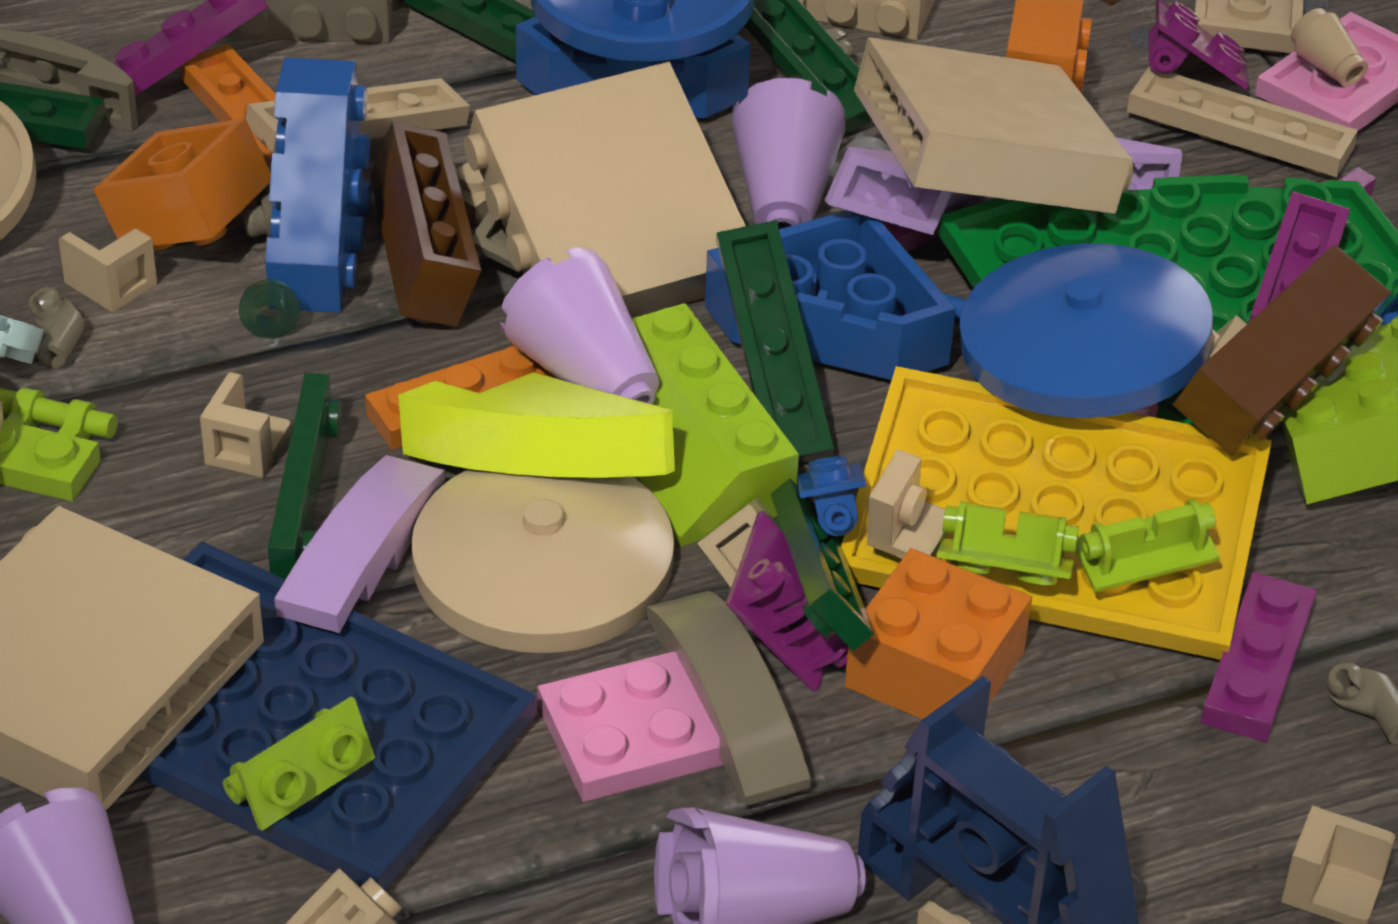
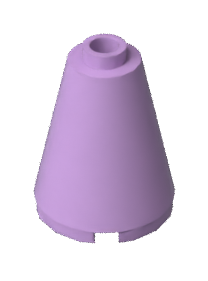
M775 78L757 83L748 89L747 98L740 104L738 101L733 108L732 127L755 224L777 220L780 230L814 220L845 133V109L835 94L827 89L826 97L819 92L811 90V82L800 78Z
M579 247L568 249L566 251L572 258L555 265L547 257L536 263L517 280L504 298L501 307L507 315L505 324L499 322L500 329L509 342L560 380L653 404L655 393L659 386V378L607 263L594 250Z
M82 787L58 788L44 792L50 804L26 813L22 803L19 802L0 813V915L9 924H134L107 812L97 794Z
M689 807L670 810L666 818L676 821L673 832H660L656 844L654 885L658 915H671L673 924H811L848 913L852 909L856 898L862 896L865 888L866 875L864 863L858 854H854L851 846L845 840Z

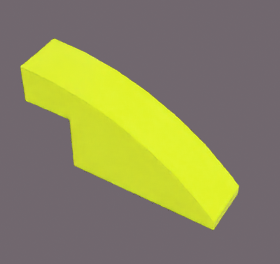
M534 372L481 393L433 381L398 395L404 455L473 470L547 477H637L667 475L675 471L672 410Z

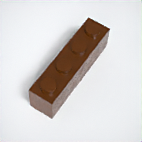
M392 121L370 175V180L372 182L400 316L411 318L423 324L439 323L457 327L479 277L481 268L447 134Z
M1333 244L1199 368L1173 405L1231 456L1249 438H1252L1258 445L1261 444L1285 417L1279 411L1283 405L1287 406L1292 412L1295 411L1319 384L1312 378L1316 373L1328 379L1351 353V350L1345 345L1351 341L1359 348L1377 330L1384 320L1376 314V311L1391 294V291L1336 244Z

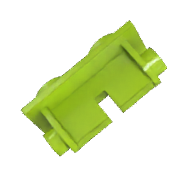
M1195 499L1186 501L1184 506L1154 513L1153 517L1146 519L1137 517L1103 526L1101 523L1093 524L1090 532L1078 536L1075 550L1095 593L1220 560V555L1207 531L1216 526L1213 508L1208 502L1199 504Z
M960 501L959 507L946 505L942 532L954 533V539L944 538L937 551V558L952 560L951 564L976 574L990 573L991 566L1018 571V579L1039 585H1054L1057 583V577L1071 578L1075 559L1061 557L1062 551L1075 553L1079 527L1066 525L1067 518L1020 511L1016 535L1004 533L1007 509Z
M350 696L330 710L326 708L316 713L315 719L247 762H237L230 767V776L223 780L224 790L228 797L236 804H240L245 800L248 801L259 830L263 831L375 759L355 698Z

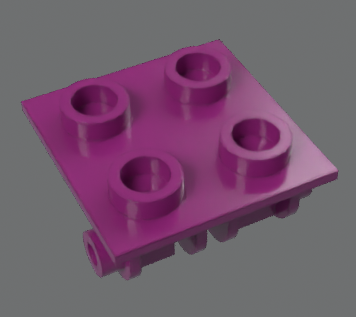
M1162 0L1155 2L1156 22L1148 34V61L1154 71L1161 74L1174 72L1191 51L1244 89L1249 86L1246 59L1241 56L1244 49L1235 40L1220 31L1215 36L1206 32L1197 25L1200 18L1185 5L1174 1L1171 6Z
M761 511L757 513L726 605L813 692L818 690L825 665L833 663L836 667H842L847 664L848 645L836 633L830 638L824 637L806 617L802 606L808 601L784 532Z

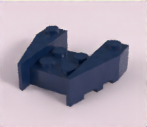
M984 676L921 720L904 746L907 752L901 761L888 771L881 782L884 786L883 789L868 802L861 813L857 854L861 857L864 867L907 901L913 899L943 876L1003 924H1139L1115 771L1106 765L1067 796L1058 788L1049 786L1016 762L1004 748L992 744L984 738L991 681Z

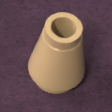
M1317 8L1309 11L1296 22L1290 37L1295 43L1294 50L1298 55L1338 81L1343 87L1354 85L1365 75L1368 63L1363 59L1362 54L1337 14L1327 13L1324 9Z

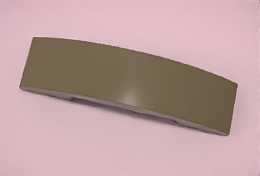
M0 29V82L104 98L106 118L102 123L103 125L134 132L138 127L133 80L112 62L85 48L62 40L28 32Z
M709 590L647 606V617L665 652H676L720 737L719 757L744 806L810 788L811 778L779 691L750 635L726 603Z

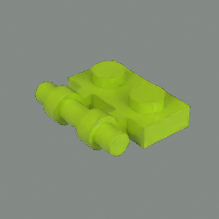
M22 387L16 392L0 388L3 414L9 415L6 420H3L0 430V485L74 502L101 462L99 443L88 439L91 435L111 439L117 430V415L98 411L94 403L79 399L72 400L70 404L47 399L44 392L36 389ZM39 423L60 427V430L57 433L37 428Z

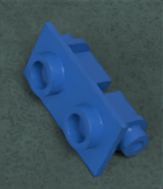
M833 456L809 462L810 472L798 474L800 498L814 496L818 521L826 533L833 536H842L849 533L855 527L858 519L853 489L866 487L861 463L848 465L846 456Z

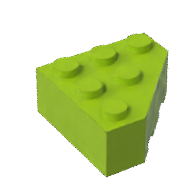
M1398 316L1391 323L1380 325L1361 347L1358 348L1353 345L1350 348L1351 353L1328 379L1319 375L1315 379L1319 384L1295 411L1292 412L1287 406L1280 410L1285 415L1281 422L1293 475L1306 504L1398 480Z

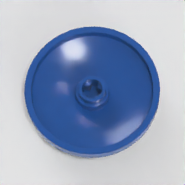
M531 0V6L538 21L553 36L564 43L597 56L640 62L675 60L711 50L728 41L744 27L754 5V0Z
M1112 244L1063 245L1038 250L1011 260L992 271L975 286L966 299L961 311V348L965 364L974 378L986 390L1012 405L1051 416L1070 418L1105 417L1151 406L1185 387L1199 368L1206 363L1210 355L1213 339V313L1209 298L1199 282L1186 270L1159 255L1132 247Z

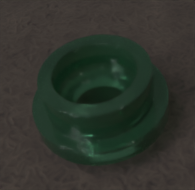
M264 279L255 282L243 292L240 298V320L249 332L258 337H281L289 333L299 320V299L291 287L279 280ZM272 305L280 310V314L275 317H265L258 310L263 306Z

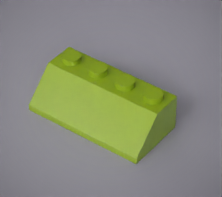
M686 303L632 318L659 378V386L652 405L672 410L675 471L672 473L633 478L647 487L659 500L670 519L675 541L682 547L702 540L756 497L761 500L773 517L778 516L770 494L789 478L797 485L798 452Z

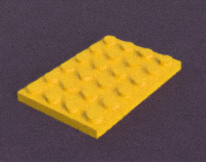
M896 366L863 473L866 487L858 489L855 499L858 514L857 523L852 531L844 535L841 548L854 582L878 588L883 586L902 560V558L867 545L869 496L897 449L922 458L920 486L927 489L926 502L944 509L946 505L959 507L960 501L1007 509L1004 526L1005 534L1016 535L1020 511L1067 518L1066 525L1079 527V536L1090 532L1091 526L1096 523L1106 526L1137 517L1146 519L1153 517L1154 513L1184 506L1186 501L1195 499L1199 504L1208 502L1213 508L1216 526L1207 531L1220 555V560L1213 563L1096 593L1089 582L1076 551L1075 553L1062 551L1061 557L1075 559L1070 579L1057 577V583L1054 585L1028 583L1017 578L1018 571L992 566L990 573L978 575L1031 595L1030 620L1221 660L1223 652H1229L1272 440L1265 439L1258 445L1252 438H1249L1231 456L1196 425L1130 412L1092 418L1051 416L1012 405L996 397L979 382ZM947 533L945 538L954 539V533ZM938 558V559L943 560V561H946V562H948V563H951V562H952V560H949V559Z

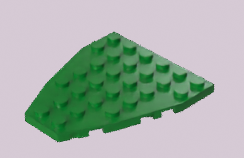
M1226 174L1154 178L1151 189L1127 190L1125 193H1122L1115 214L996 198L941 216L937 227L938 235L973 288L988 274L1005 263L1023 255L1056 246L1112 244L1132 247L1159 255L1186 270L1203 287L1212 307L1213 330L1217 332L1236 315L1248 324L1291 193L1294 191L1350 208L1338 247L1391 291V294L1376 311V314L1380 315L1398 296V231L1359 181L1330 180L1319 183L1310 181L1307 178L1285 177L1282 188L1249 187L1248 175ZM1350 341L1345 346L1349 348L1353 343ZM1185 387L1158 402L1156 418L1195 425L1173 405Z

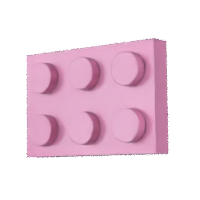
M1349 12L1340 20L1362 54L1363 59L1368 63L1367 72L1357 83L1349 87H1343L1338 81L1294 51L1258 76L1254 95L1272 104L1359 131L1398 102V35Z
M675 651L537 686V705L582 802L723 765L719 757L720 737Z

